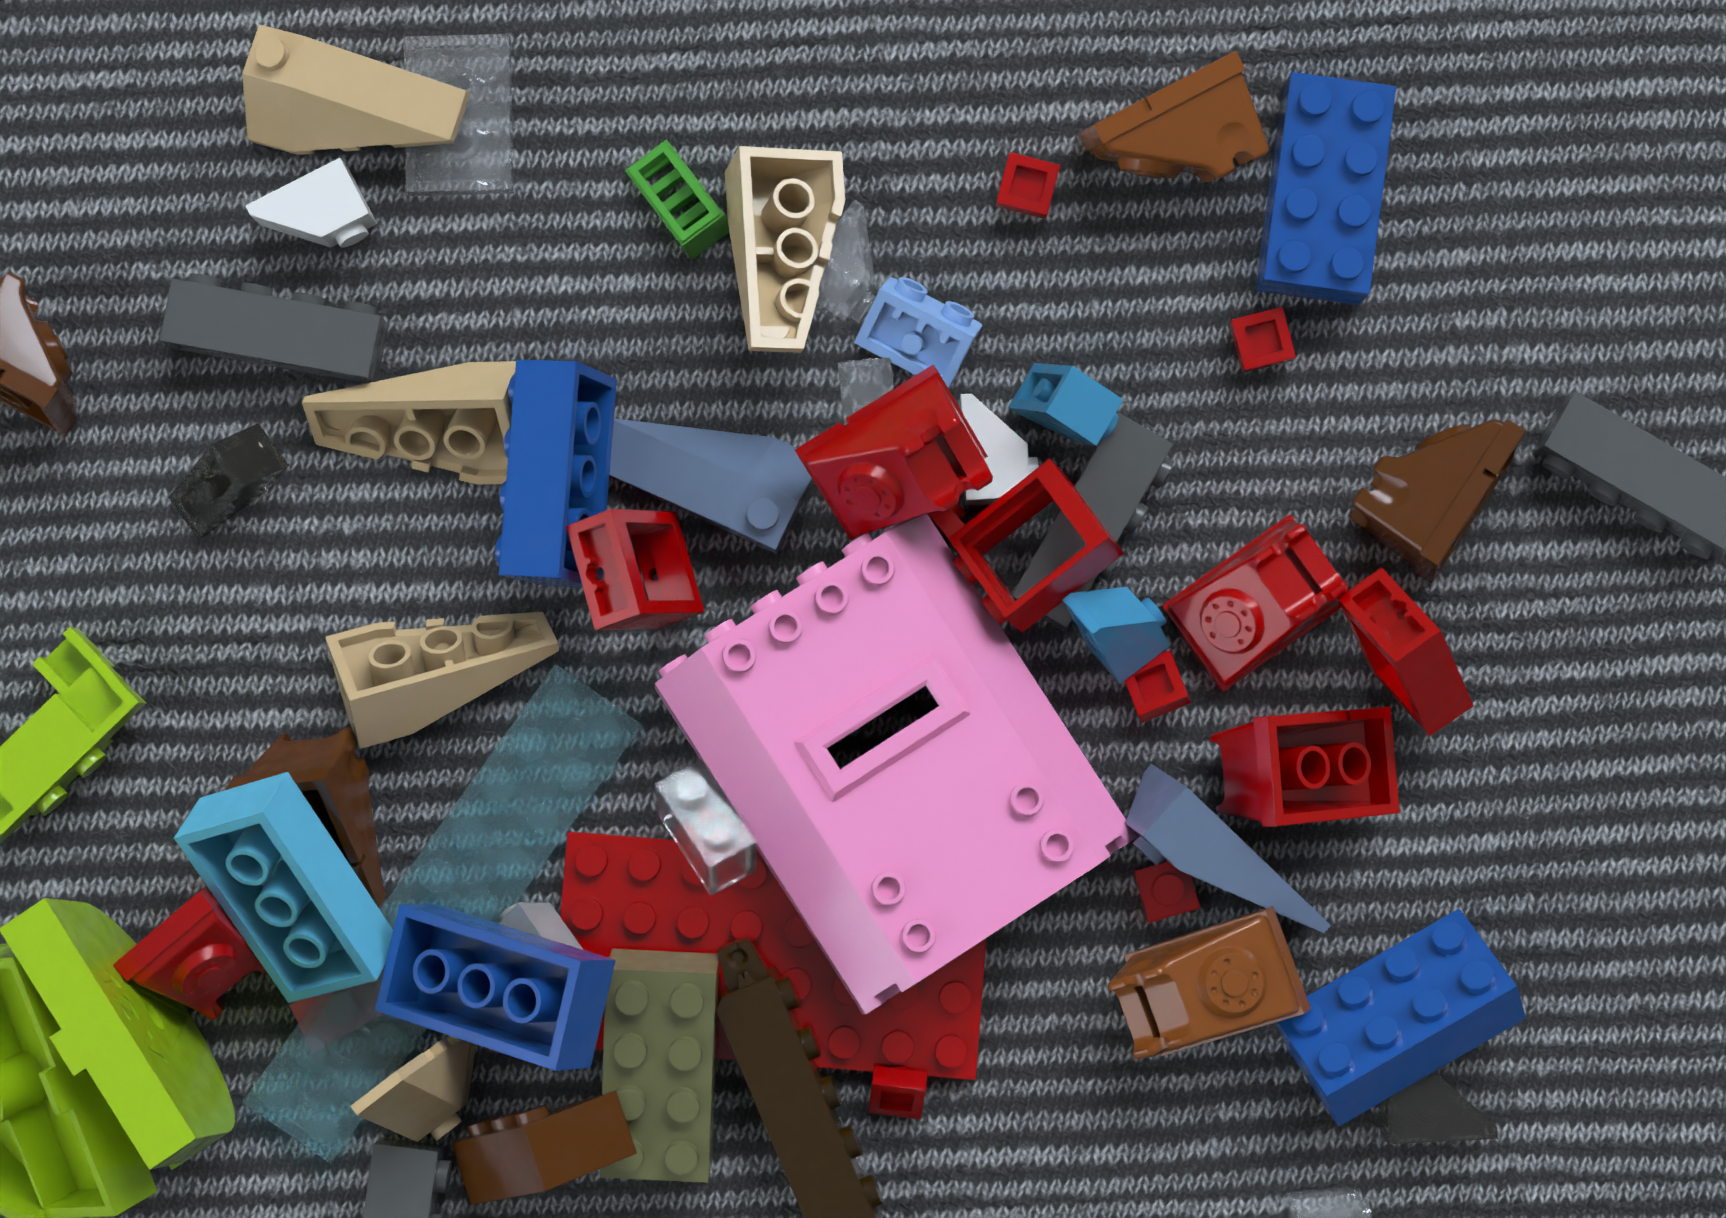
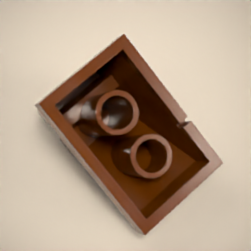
M8 272L0 279V402L66 437L77 420L74 415L77 403L67 384V381L73 375L67 360L69 359L58 335H55L49 322L38 321V303L25 295L24 280Z
M1492 419L1475 427L1462 424L1424 439L1416 445L1414 452L1407 455L1381 457L1373 469L1377 475L1370 484L1376 490L1368 491L1360 488L1353 499L1352 521L1415 568V574L1433 584L1515 458L1526 430L1508 419L1505 423Z
M344 727L337 734L330 737L291 741L287 733L281 734L244 775L232 778L226 790L288 772L377 907L380 908L387 894L383 888L368 785L369 769L364 758H355L357 741L352 729Z

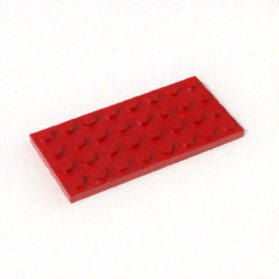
M567 832L560 917L583 950L608 958L612 949L718 954L719 947L739 938L749 936L767 967L775 965L780 979L787 976L791 979L800 1001V1007L793 1009L801 1029L807 1026L811 1027L821 1051V1056L815 1058L817 1067L873 1072L874 1066H904L913 1071L928 1072L927 1076L976 1080L987 938L915 985L892 996L869 1013L862 1014L755 846ZM721 964L719 973V999L721 997L724 987L726 986ZM604 1013L595 1049L603 1050ZM718 1017L716 1059L737 1061Z

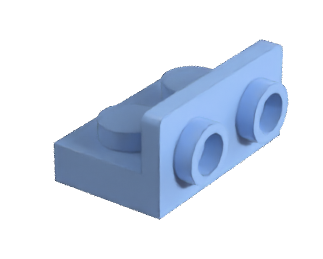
M890 277L879 289L854 343L914 375L934 365L949 389L982 324L973 319L974 314L966 307L951 301L943 304L926 295L927 289L920 283L905 277H900L898 280Z

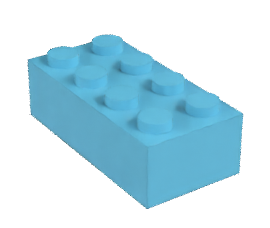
M285 772L199 798L174 839L287 1002L291 1003L377 981L386 964L393 929L290 774Z

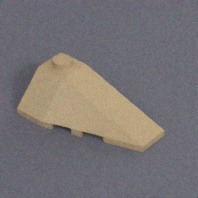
M260 24L242 73L248 140L296 155L315 154V150L339 148L343 151H358L360 147L391 145L394 148L454 144L470 93L466 90L306 36Z
M739 146L725 170L727 219L749 351L801 353L805 347L816 308L824 269L830 258L837 223L842 215L845 204L842 152Z
M516 361L462 363L308 395L304 397L302 405L316 445L376 460L385 454L412 461V469L429 472L431 466L460 473V481L476 485L503 484L506 481L508 458L504 451V438L507 430L511 428L512 404L509 400L508 388L511 377L515 375Z
M543 612L479 616L472 625L445 626L444 618L427 619L426 628L396 630L395 622H380L325 637L347 717L360 749L411 735L559 651L557 639Z
M449 1036L447 1039L444 1037L430 1049L396 1070L350 1107L357 1116L416 1142L429 1133L437 1141L462 1122L456 1112L468 1104L476 1044Z

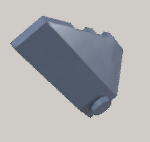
M614 418L610 477L775 555H778L813 482V479L795 452L797 448L775 437Z
M1153 764L1145 770L1125 823L1139 836L1133 842V845L1150 861L1158 865L1162 859H1165L1179 871L1262 907L1268 908L1273 906L1276 913L1322 933L1328 930L1331 925L1189 788Z

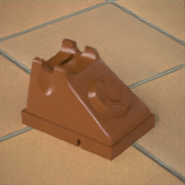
M1237 51L1218 59L1077 133L1086 152L1091 151L1098 160L1118 162L1121 171L1148 178H1177L1180 172H1187L1196 175L1203 182H1210L1234 172L1233 159L1238 166H1241L1250 160L1255 161L1269 152L1266 137L1242 71L1246 69Z
M1273 906L1131 951L1124 955L1126 963L1108 983L1109 991L1113 990L1120 1001L1134 1040L1132 1055L1138 1060L1158 1054L1165 1056L1299 1016L1311 1009Z

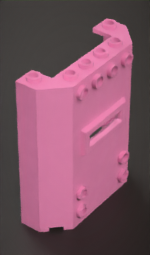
M927 513L886 527L883 530L884 533L874 540L869 533L855 539L842 549L845 558L829 568H827L823 561L819 562L796 578L800 584L796 589L783 597L778 590H775L750 607L754 613L753 616L737 626L732 619H729L709 631L704 636L708 644L688 658L684 654L665 665L658 671L662 678L655 683L656 692L862 1014L869 1013L900 991L903 992L1102 863L1116 850L1137 838L1134 831L1125 823V817L1010 640L983 605L982 597L974 585H971L954 564L953 559L956 557ZM924 686L927 687L938 704L937 708L841 769L838 767L827 748Z

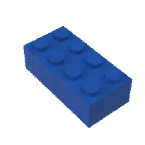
M1298 72L1290 73L1282 87L1255 291L1359 305L1370 294L1397 86Z
M516 360L515 375L511 377L508 388L509 400L512 404L511 428L507 430L504 438V451L508 458L506 481L502 484L500 490V506L504 512L502 534L498 537L495 547L499 575L543 586L583 587L566 526L607 510L617 386L616 378L577 361ZM600 568L597 572V576L600 580L602 575V568Z
M399 904L375 1011L554 1071L591 1068L616 960L437 904Z
M1457 909L1307 996L1311 1007L1309 1011L1305 1014L1276 1022L1286 1048L1339 1127L1526 1019L1517 985L1462 911Z

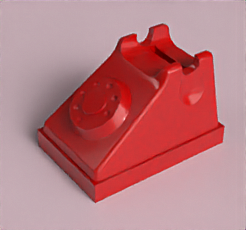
M934 365L845 418L848 424L843 426L839 422L795 449V452L850 541L866 533L929 512L945 511L959 503V497L964 491L969 489L978 491L993 481V475L985 460L988 457Z
M1289 514L1161 605L1160 608L1220 692H1224L1339 610L1341 606L1337 598L1348 591V584L1339 576L1308 533L1306 526L1297 523Z
M1391 706L1253 717V722L1216 732L1210 737V742H1216L1219 745L1222 755L1225 795L1223 803L1216 806V810L1220 814L1262 822V827L1400 813Z
M207 885L113 964L127 982L132 979L140 986L198 1011L209 1020L216 1019L220 1015L219 1013L225 1009L218 998L243 976L255 970L268 975Z

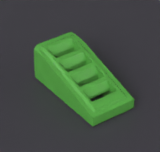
M667 139L625 170L691 259L699 256L729 233L726 216ZM671 163L675 169L650 187L646 181ZM683 180L685 181L686 185L664 202L659 199ZM697 197L700 202L675 220L672 215Z

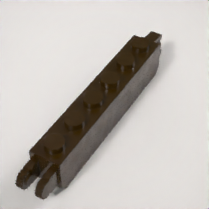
M749 936L739 938L719 947L717 953L726 986L719 999L716 1012L803 1217L881 1218L877 1206L884 1204L879 1186L872 1173L866 1176L863 1175L856 1157L863 1155L859 1139L853 1126L850 1124L843 1127L835 1109L842 1106L839 1092L831 1075L822 1078L817 1067L815 1058L821 1056V1051L811 1027L807 1026L801 1029L793 1009L800 1007V1001L789 976L780 979L775 965L767 967Z

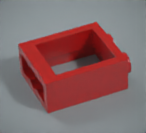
M1050 458L948 538L959 553L953 559L958 570L971 585L979 581L987 592V595L981 601L988 612L1000 625L1008 620L1022 633L1063 602L1062 599L1067 595L1076 592L1125 554L1068 477ZM1055 501L1087 545L1015 601L983 555L1048 504Z
M609 509L566 526L595 630L660 629L705 613L677 512ZM630 536L632 537V541H633V544H634L635 552H636V555H637V559H638V562H639L640 570H641V573H642V577H643V580H644V584H645V587H646V591H647V595H648L649 600H647V597H646V593H645L644 586H643V583H642L641 575H640L639 568H638V565H637V561H636V558H635V554H634V550H633L632 543H631V540H630ZM600 568L604 570L605 574L602 580L597 576ZM655 568L658 575L657 580L652 577V572Z
M1382 567L1337 598L1372 673L1429 737L1474 706L1441 630Z

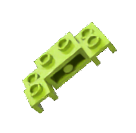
M69 627L63 633L66 639L46 658L38 657L32 663L60 694H54L0 746V844L29 816H36L39 812L45 816L57 808L68 796L64 788L78 775L82 778L87 777L105 761L107 756L103 751L113 742L111 737L146 704L113 669L115 665L78 628Z

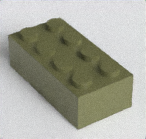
M612 949L609 958L616 961L604 1008L602 1094L616 1090L637 1154L601 1168L600 1178L708 1183L713 1159L718 1014L716 1010L719 1000L720 973L718 954Z

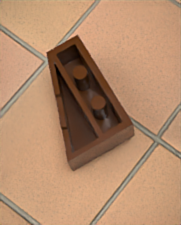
M616 1090L548 1110L547 1104L523 1112L519 1110L501 1117L493 1116L467 1126L469 1136L451 1143L471 1205L544 1192L637 1154Z

